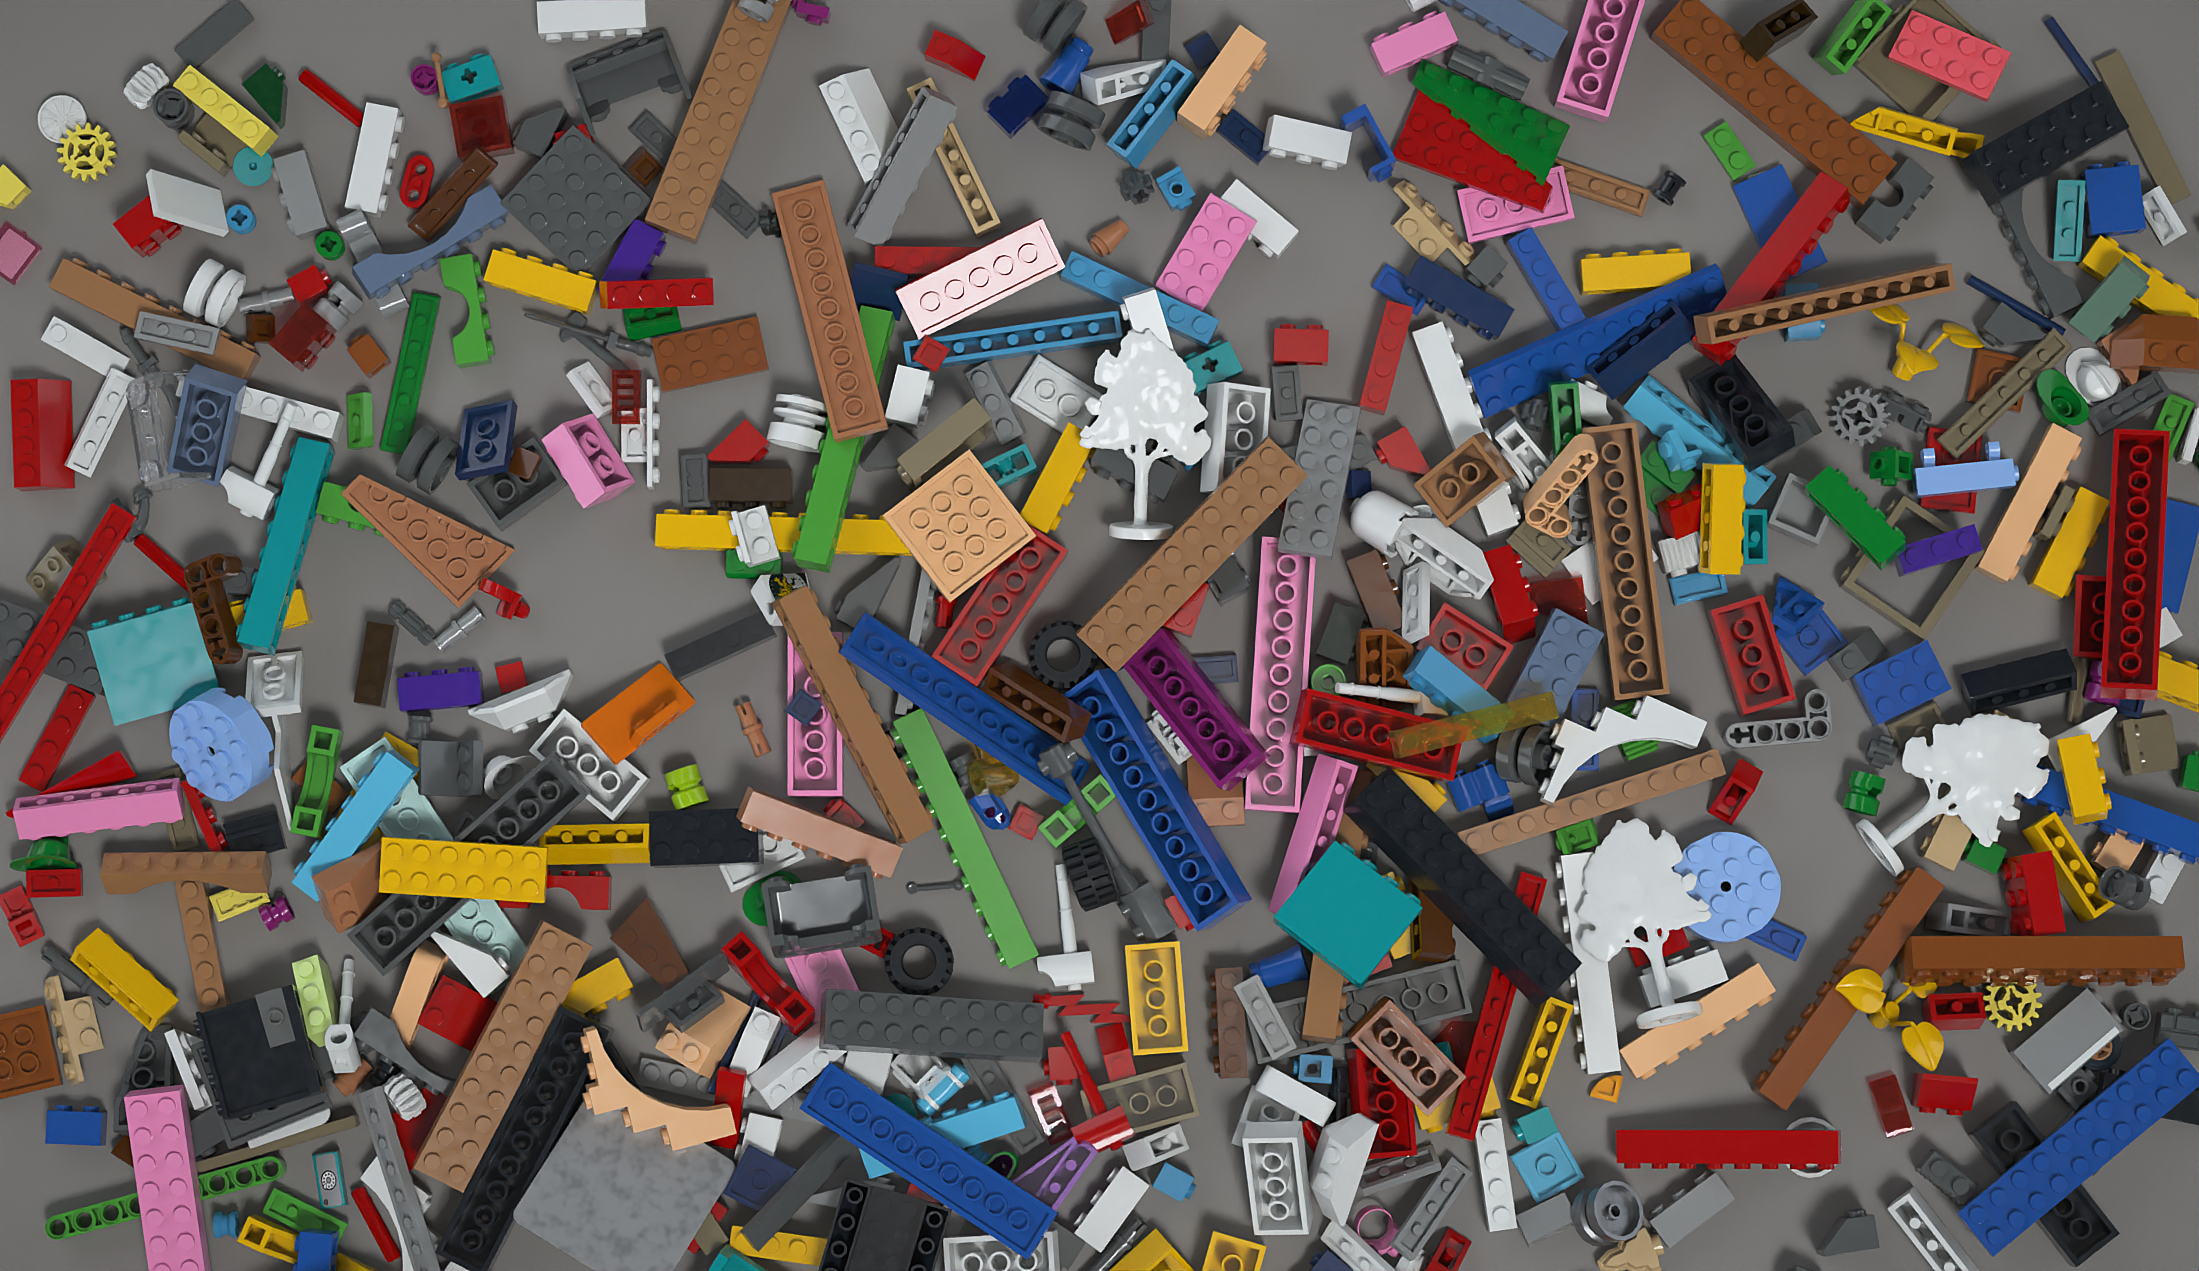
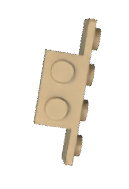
M1405 180L1396 184L1393 190L1410 209L1393 227L1421 256L1433 263L1449 248L1465 266L1470 265L1477 257L1474 254L1473 247L1468 242L1462 241L1455 234V228L1437 215L1436 208L1431 203L1425 202L1418 195L1419 191L1413 184Z
M56 975L45 980L44 993L47 1000H50L52 1011L50 1017L53 1026L57 1028L59 1036L57 1038V1046L59 1052L63 1053L65 1060L63 1066L64 1075L71 1085H76L84 1082L78 1055L104 1049L91 996L65 1001L59 976Z

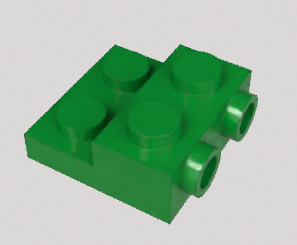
M1652 441L1641 455L1647 508L1660 518L1657 503L1665 500L1671 494H1680L1696 473L1692 469L1688 471L1680 469L1670 472L1664 458L1659 453L1657 443Z

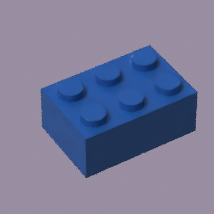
M1928 640L1849 678L1873 727L1952 689Z

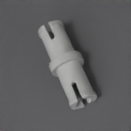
M288 287L269 293L265 290L261 291L260 295L243 299L239 298L238 304L241 315L244 316L263 310L271 312L272 308L295 304V299L291 288Z
M475 605L459 620L454 619L451 622V626L437 638H434L433 641L445 653L447 649L461 638H467L469 636L468 632L485 620L486 617Z

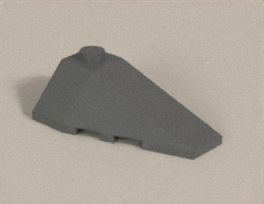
M158 1025L152 1032L144 1027L133 1055L134 1059L130 1070L126 1073L123 1080L124 1085L121 1093L117 1096L114 1103V1133L129 1136L124 1097L129 1091L174 1086V1057L164 1034L173 1030L172 1025Z

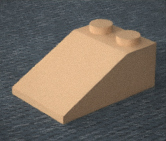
M715 985L713 986L724 996L725 1002L683 1033L670 1022L655 1046L659 1051L711 1079L751 1009L750 1006Z

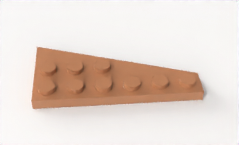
M361 474L340 493L457 608L478 589L483 578L488 579L515 551V549Z

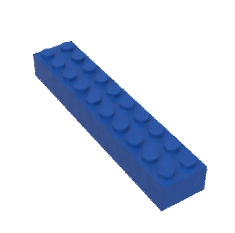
M1111 668L1099 669L1065 693V697L1092 713L1085 735L1081 739L1196 931L1214 927L1252 900L1250 894L1116 672Z

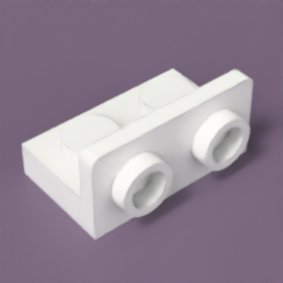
M765 505L740 513L737 511L731 512L733 519L729 520V525L733 536H738L740 545L736 546L740 562L745 561V564L750 568L781 558Z

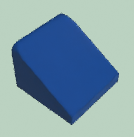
M1508 793L1488 800L1482 805L1489 822L1514 814L1512 799Z

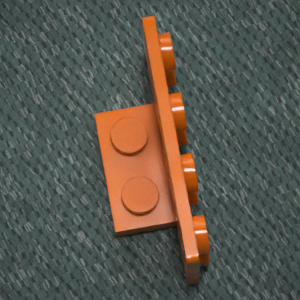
M659 663L584 720L581 727L613 764L618 765L694 706L695 700L675 680L662 663Z

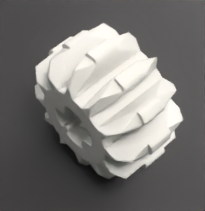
M151 63L143 66L140 71H137L131 77L132 79L124 88V94L134 106H137L140 110L145 109L153 103L155 96L160 91L167 89L169 79L160 67Z
M399 1073L396 1076L393 1075L382 1085L387 1100L401 1118L409 1121L421 1114V1111L426 1108V1102L422 1093L412 1080L403 1073Z

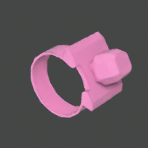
M1369 1205L1361 1209L1354 1220L1355 1232L1361 1237L1359 1225L1362 1218L1369 1212L1375 1210L1386 1212L1389 1221L1386 1233L1379 1239H1362L1380 1256L1387 1252L1391 1257L1398 1258L1401 1254L1389 1244L1400 1227L1393 1222L1390 1213L1379 1205Z

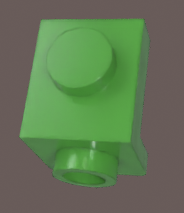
M1588 819L1565 828L1556 829V845L1564 855L1576 854L1602 844L1594 819Z

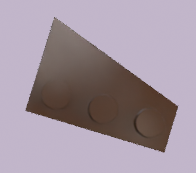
M646 898L610 937L615 944L666 990L674 987L691 973L650 898Z

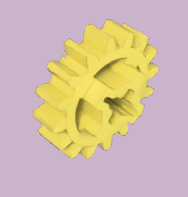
M86 123L85 129L76 124V132L74 133L67 129L66 133L69 137L67 139L60 138L59 140L64 144V147L57 148V152L63 155V157L58 159V162L61 165L67 164L63 171L67 174L72 172L71 177L75 180L81 175L82 181L88 183L90 176L96 182L99 181L98 174L102 173L108 176L106 168L107 166L114 168L115 165L110 160L118 156L117 153L111 151V149L116 147L114 141H108L111 135L108 132L102 134L103 128L99 125L93 130L90 123ZM84 136H94L90 140L81 139ZM74 145L73 155L70 156L71 147ZM86 148L89 149V152L91 153L90 157L88 158L85 156V153L83 152ZM104 150V156L101 161V151ZM84 166H93V169L82 170Z
M2007 983L2004 986H1985L1984 989L1989 992L1988 996H1983L1984 1001H1987L1985 1011L1990 1012L1986 1019L1988 1021L1997 1020L1995 1023L1996 1028H2000L2005 1024V1031H2011L2013 1025L2017 1031H2021L2022 1023L2026 1026H2031L2032 1023L2029 1018H2038L2039 1015L2035 1012V1008H2041L2043 1005L2036 1002V998L2042 996L2041 993H2034L2033 991L2037 984L2021 986L2027 992L2023 994L2016 990L2013 983ZM2002 987L2000 997L1994 1001L1996 992ZM2010 996L2017 999V1003L2013 1004V1007L2006 1004ZM2026 1003H2029L2028 1010L2023 1015L2022 1009ZM2002 1010L2006 1012L2010 1020L2000 1016L1997 1011Z

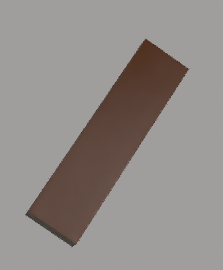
M476 146L408 222L407 226L429 243L466 202L468 197L474 193L498 166V162L479 146Z

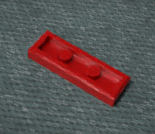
M722 1066L718 1069L714 1105L726 1103L730 1106L737 1134L712 1140L710 1145L736 1150L740 1138L747 1071Z

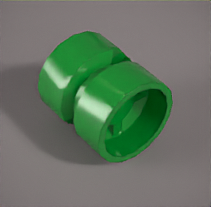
M1852 770L1848 781V786L1851 790L1845 793L1842 808L1876 817L1880 805L1877 796L1883 793L1886 779L1873 774Z

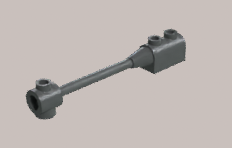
M1060 741L1038 754L1041 760L1036 762L1044 777L1049 774L1052 779H1062L1091 832L1098 840L1103 853L1113 868L1112 872L1120 893L1119 897L1122 901L1117 905L1125 919L1131 916L1135 923L1131 930L1138 942L1144 940L1146 944H1150L1174 931L1176 927L1148 880L1138 883L1128 867L1121 862L1071 773L1075 767L1074 762L1078 761L1079 758L1071 744Z

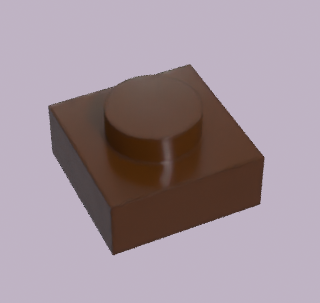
M246 315L247 342L276 343L275 316Z

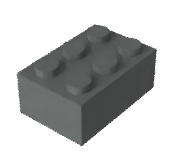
M534 437L520 446L543 457L532 482L510 472H502L476 477L467 484L501 531L507 529L568 485ZM516 449L513 452H511L510 462L516 452Z

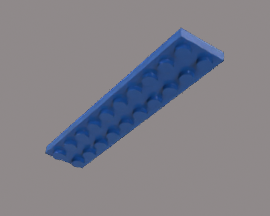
M1716 263L1467 371L1484 418L1490 417L1549 391L1548 382L1570 381L1571 379L1575 380L1589 374L1590 372L1586 368L1589 364L1671 300L1676 303L1695 327L1693 316L1713 312L1727 294L1720 268Z
M864 612L839 652L841 655L1064 805L1071 801L1072 797L1062 779H1052L1049 774L1044 777L1036 762L1041 760L1038 754L1058 743L1057 741ZM1078 756L1079 760L1074 762L1075 767L1071 774L1079 786L1091 764Z
M2170 1038L2165 1039L1956 1212V1214L1987 1252L1994 1257L2199 1087V1073Z
M831 1062L825 1067L799 1108L1027 1260L1030 1259L1059 1213Z

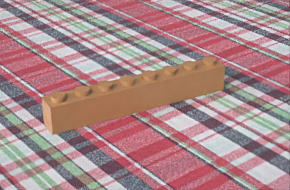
M74 257L72 261L63 258L49 285L52 290L134 331L140 311L208 326L207 323L193 317L192 321L182 317L184 312L169 305L168 309L158 305L160 300L145 293L144 297L135 294L136 288L121 281L120 285L111 282L112 276L97 269L96 273L87 270L88 264ZM222 330L215 356L167 346L213 370L245 379L247 383L261 358L258 354L254 353L256 349L254 346L244 341H241L238 345L230 341L232 336Z

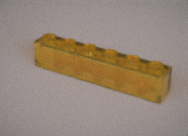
M1553 691L1389 731L1388 733L1394 757L1403 758L1557 719L1559 715Z

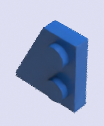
M1781 576L1776 585L1771 622L1795 636L1822 611L1825 603Z

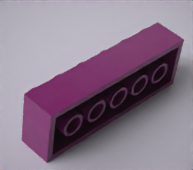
M1161 628L1123 665L1219 789L1230 791L1270 756L1173 632Z

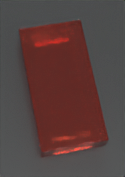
M1136 0L1105 20L1114 45L1122 44L1154 24L1146 0Z

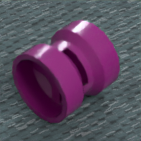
M421 64L413 69L411 82L420 94L431 96L439 91L436 70L432 66Z
M284 895L276 898L274 904H264L258 907L260 916L269 931L278 928L282 921L288 923L295 919L294 912Z

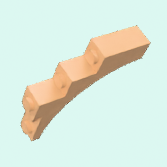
M594 1026L583 1028L584 1036L580 1037L584 1053L589 1052L591 1063L587 1064L590 1079H595L596 1082L586 1084L587 1092L582 1094L586 1109H591L594 1115L625 1107V1110L621 1111L625 1127L630 1126L631 1131L637 1133L664 1125V1128L660 1129L663 1144H668L672 1151L737 1134L731 1108L728 1104L707 1107L680 1106L663 1102L643 1093L629 1083L614 1067L603 1048L597 1029Z

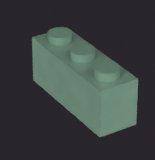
M2124 255L2086 298L2084 303L2072 314L2069 323L2093 343L2099 337L2104 339L2114 328L2111 323L2117 317L2122 319L2132 306L2129 303L2134 297L2140 299L2148 290L2147 282L2150 275Z

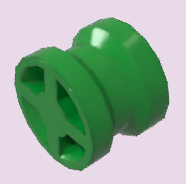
M333 231L322 232L315 241L317 252L326 260H338L345 252L343 239Z

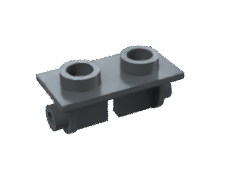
M1883 390L1881 399L1884 400L1883 402L1888 401L1889 403L1884 407V411L1891 412V415L1886 418L1895 422L1899 414L1904 415L1900 423L1901 426L1915 433H1918V431L1924 433L1928 425L1924 420L1930 422L1932 418V413L1928 412L1929 408L1918 402L1911 404L1905 401V397L1896 391L1890 390L1887 392Z

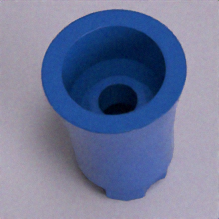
M1071 37L1049 69L1039 79L1040 83L1049 91H1059L1073 96L1080 79V73L1088 65L1089 58L1094 49L1085 41L1077 37Z
M1300 943L1272 956L1259 959V962L1249 964L1251 977L1258 974L1264 987H1267V989L1290 982L1310 980L1309 970Z

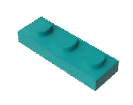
M2057 179L2053 261L2081 262L2086 184L2084 179Z

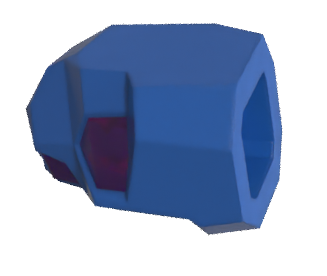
M988 786L968 801L984 824L992 830H1004L1010 825L1011 816L1009 810L991 786Z

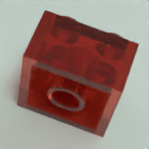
M502 95L449 105L457 155L461 162L465 160L476 146H479L492 158L515 154L507 104Z
M303 303L269 342V345L303 372L305 368L309 370L317 362V354L323 348L327 349L336 339L334 334L337 330L308 305Z

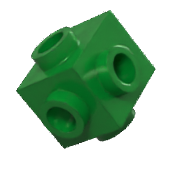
M1892 446L1881 447L1879 452H1870L1869 479L1880 481L1881 486L1887 487L1897 486V482L1913 480V453L1900 451L1898 447Z

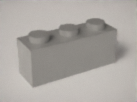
M301 150L273 159L275 167L271 168L276 184H281L283 192L279 193V198L283 208H288L290 218L287 219L290 233L296 234L300 240L325 231H331L309 154L305 150Z
M1704 1171L1693 1180L1696 1183L1688 1190L1685 1187L1681 1188L1671 1196L1674 1201L1667 1206H1664L1662 1203L1649 1213L1652 1217L1647 1222L1667 1248H1671L1735 1200V1197L1716 1172L1712 1171L1709 1174L1707 1171Z

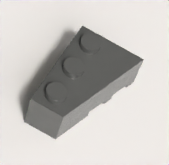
M1131 446L1132 453L1135 452V447ZM1097 448L1091 459V467L1095 469L1094 474L1105 480L1112 477L1120 481L1118 486L1133 492L1135 489V466L1133 461L1124 453V449ZM1155 459L1148 473V501L1157 504L1158 501L1164 503L1179 471Z
M1234 552L1206 580V583L1210 584L1209 588L1220 607L1249 591V583L1251 581L1243 568L1239 569L1235 560L1237 557Z

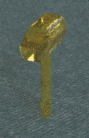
M974 744L980 760H975L967 768L969 783L977 796L994 794L995 797L1006 794L1007 791H1011L1019 783V774Z

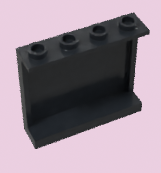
M291 984L281 987L295 1041L272 1048L269 1046L256 997L203 1013L200 1011L195 1012L197 1020L193 1021L197 1036L202 1035L204 1046L201 1047V1054L204 1062H209L211 1073H208V1080L211 1088L216 1089L218 1099L215 1100L218 1115H223L225 1120H233L325 1092L312 1043L307 1035L296 986Z

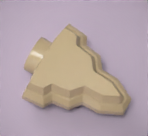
M1642 1221L1641 1228L1634 1237L1618 1242L1616 1247L1607 1250L1597 1261L1600 1271H1662L1658 1256L1665 1253L1658 1234L1650 1235Z

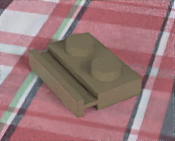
M2066 485L2058 489L2056 492L2057 498L2052 507L2047 510L2044 516V523L2038 533H2035L2034 538L2044 542L2050 539L2051 536H2057L2063 525L2060 522L2063 513H2068L2075 502V499L2072 498L2075 492L2074 489Z
M1526 519L1505 541V544H1511L1512 550L1515 553L1518 552L1520 557L1544 579L1572 550L1561 538L1552 537L1530 526Z

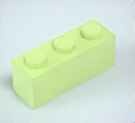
M314 955L292 963L307 1035L318 1047L325 1046V1033L328 1027L339 1024V1009L329 965L318 955Z

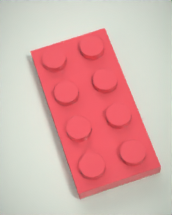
M1912 10L1888 56V60L1984 102H1988L2011 57V52Z

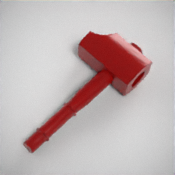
M1067 1031L1061 1034L1060 1037L1066 1048L1065 1051L1070 1056L1085 1095L1096 1116L1071 1128L1077 1143L1089 1144L1098 1153L1108 1148L1111 1151L1122 1148L1124 1146L1123 1141L1135 1135L1121 1105L1108 1111L1071 1032Z

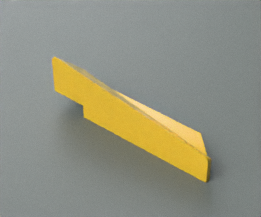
M1882 106L1850 122V125L1861 131L1944 155H1954L1961 158H1966L1973 151L1982 147L1985 135L1958 132V128Z

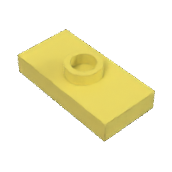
M230 888L209 896L219 922L271 902L268 893H240Z

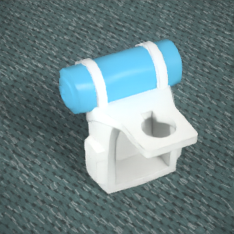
M899 1054L890 1064L893 1069L892 1074L901 1085L907 1089L911 1087L916 1092V1095L919 1097L916 1100V1107L925 1116L932 1117L937 1111L939 1112L942 1109L941 1107L960 1088L962 1089L965 1086L964 1084L970 1079L966 1067L960 1063H953L949 1066L940 1057Z

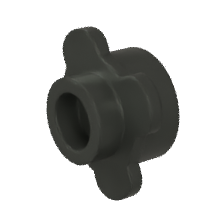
M767 209L765 215L760 217L761 230L765 236L775 235L776 238H780L781 229L777 213Z

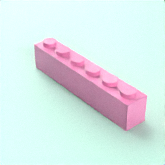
M1318 754L1268 911L1278 912L1335 841L1358 766Z
M180 778L16 798L13 815L19 840H38L46 836L64 837L70 833H93L101 829L119 830L125 826L137 825L144 827L157 822L174 823L183 819L186 806Z

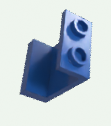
M1363 104L1341 116L1339 128L1352 132L1362 126L1364 127L1383 161L1370 168L1367 178L1369 182L1377 180L1379 183L1392 176L1391 172L1394 170L1396 158L1366 104Z
M2129 161L2114 163V167L2103 168V164L2087 166V170H2084L2079 175L2080 179L2086 180L2085 187L2090 225L2086 227L2087 238H2097L2100 235L2105 237L2143 232L2146 229L2139 165H2130Z

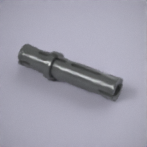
M50 945L44 951L41 959L45 960L80 988L81 993L84 995L88 994L104 1008H107L114 999L54 945Z
M1135 1216L1120 1234L1117 1232L1114 1236L1115 1240L1086 1271H1108L1127 1250L1130 1251L1133 1248L1132 1244L1149 1227L1139 1217Z

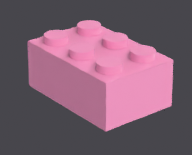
M594 413L564 422L541 439L548 454L555 461L562 477L569 484L576 500L583 509L611 500L635 483V480Z

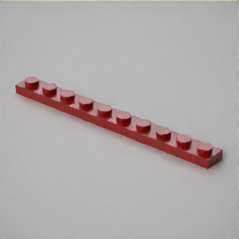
M113 503L110 505L0 686V744L137 520V517Z
M1521 871L1514 894L1537 916L1547 879ZM1494 964L1463 1069V1074L1466 1078L1458 1087L1445 1134L1470 1142L1474 1141L1517 989Z

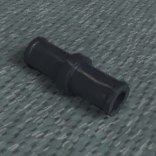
M1332 1067L1331 1092H1328V1098L1336 1102V1105L1330 1114L1329 1123H1334L1347 1117V1099L1350 1098V1093L1347 1092L1348 1068Z

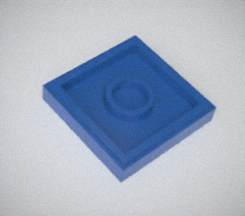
M1823 609L1795 636L1780 627L1775 630L1779 645L1804 676L1848 644V641Z

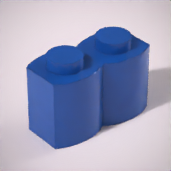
M1490 759L1475 764V771L1466 774L1465 769L1455 772L1454 781L1446 782L1458 813L1510 792L1506 781H1503L1498 775L1496 762L1491 763Z

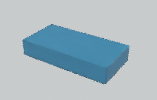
M1696 572L1668 579L1674 606L1728 594L1724 574Z

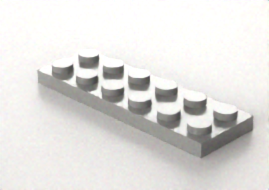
M1307 399L1295 463L1308 476L1287 498L1278 552L1332 560L1361 407Z

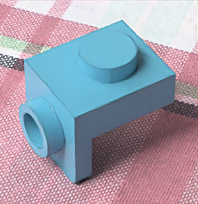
M1676 429L1667 431L1657 443L1659 453L1664 458L1670 472L1680 469L1688 471L1697 465L1696 461L1703 454L1701 449L1688 452Z

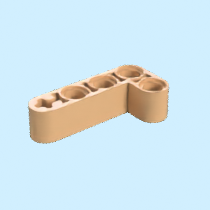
M1588 434L1576 435L1524 496L1522 504L1525 519L1530 526L1555 538L1565 537L1571 532L1572 524L1569 510L1563 503L1598 462L1597 449L1592 436Z
M427 940L416 949L390 1016L395 1020L398 1033L408 1050H410L420 1026L417 1022L429 1002L437 978L443 972L449 960L448 955L439 945Z

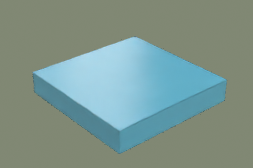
M1560 1132L1538 1140L1509 1156L1537 1205L1585 1178Z

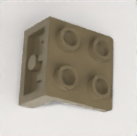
M207 113L190 134L183 130L177 137L183 145L223 177L233 167V161L237 153L243 148L248 147Z
M73 538L54 545L26 578L27 583L48 606H50L83 551ZM105 573L101 577L96 587L103 584V582L108 578V576Z
M2170 714L2135 720L2129 719L2116 723L2125 777L2180 767Z

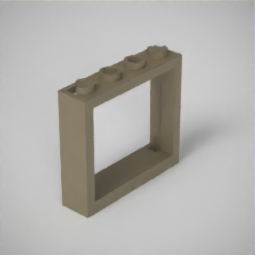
M975 398L971 399L897 458L899 467L896 469L901 477L900 479L910 491L913 488L917 490L969 449L972 451L995 433L991 417Z
M1902 496L1899 500L1894 498L1885 511L1889 514L1885 521L1891 527H1893L1904 509H1906L1942 534L1954 530L1906 496ZM1860 549L1855 555L1858 558L1853 567L1848 565L1840 577L1843 580L1840 588L1921 643L1932 631L1985 553V550L1983 549L1977 554L1964 558L1919 626L1855 583L1870 561Z

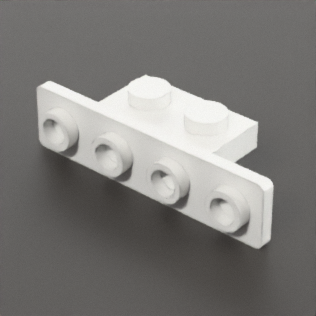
M647 379V408H621V459L624 463H647V488L649 490H655V483L660 482V469L655 467V456L660 455V442L655 440V429L660 428V415L655 413V402L660 401V388L655 386L653 379Z

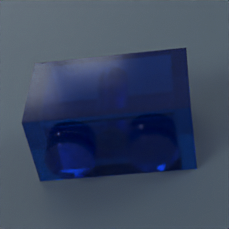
M1026 74L1021 79L1016 77L1008 85L1007 89L1009 91L1002 98L998 95L988 105V117L1009 139L1015 136L1046 106L1049 98Z

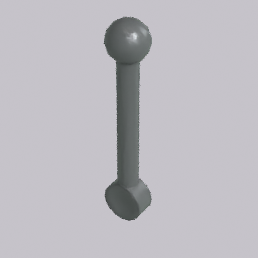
M956 880L954 883L923 886L909 884L907 892L914 895L917 891L952 888L960 891L964 885L961 880Z

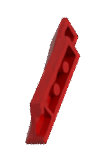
M118 750L38 795L113 786L114 784L132 779L137 774L126 753ZM13 808L5 812L7 817L14 818Z

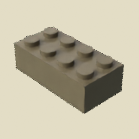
M1186 1062L1097 1086L1108 1111L1121 1105L1134 1134L1200 1116ZM1081 1090L1080 1094L1087 1120H1090L1096 1116L1084 1090Z

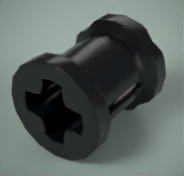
M1666 170L1664 180L1658 189L1653 190L1652 195L1662 203L1672 206L1674 203L1673 198L1679 189L1686 185V181L1676 173Z

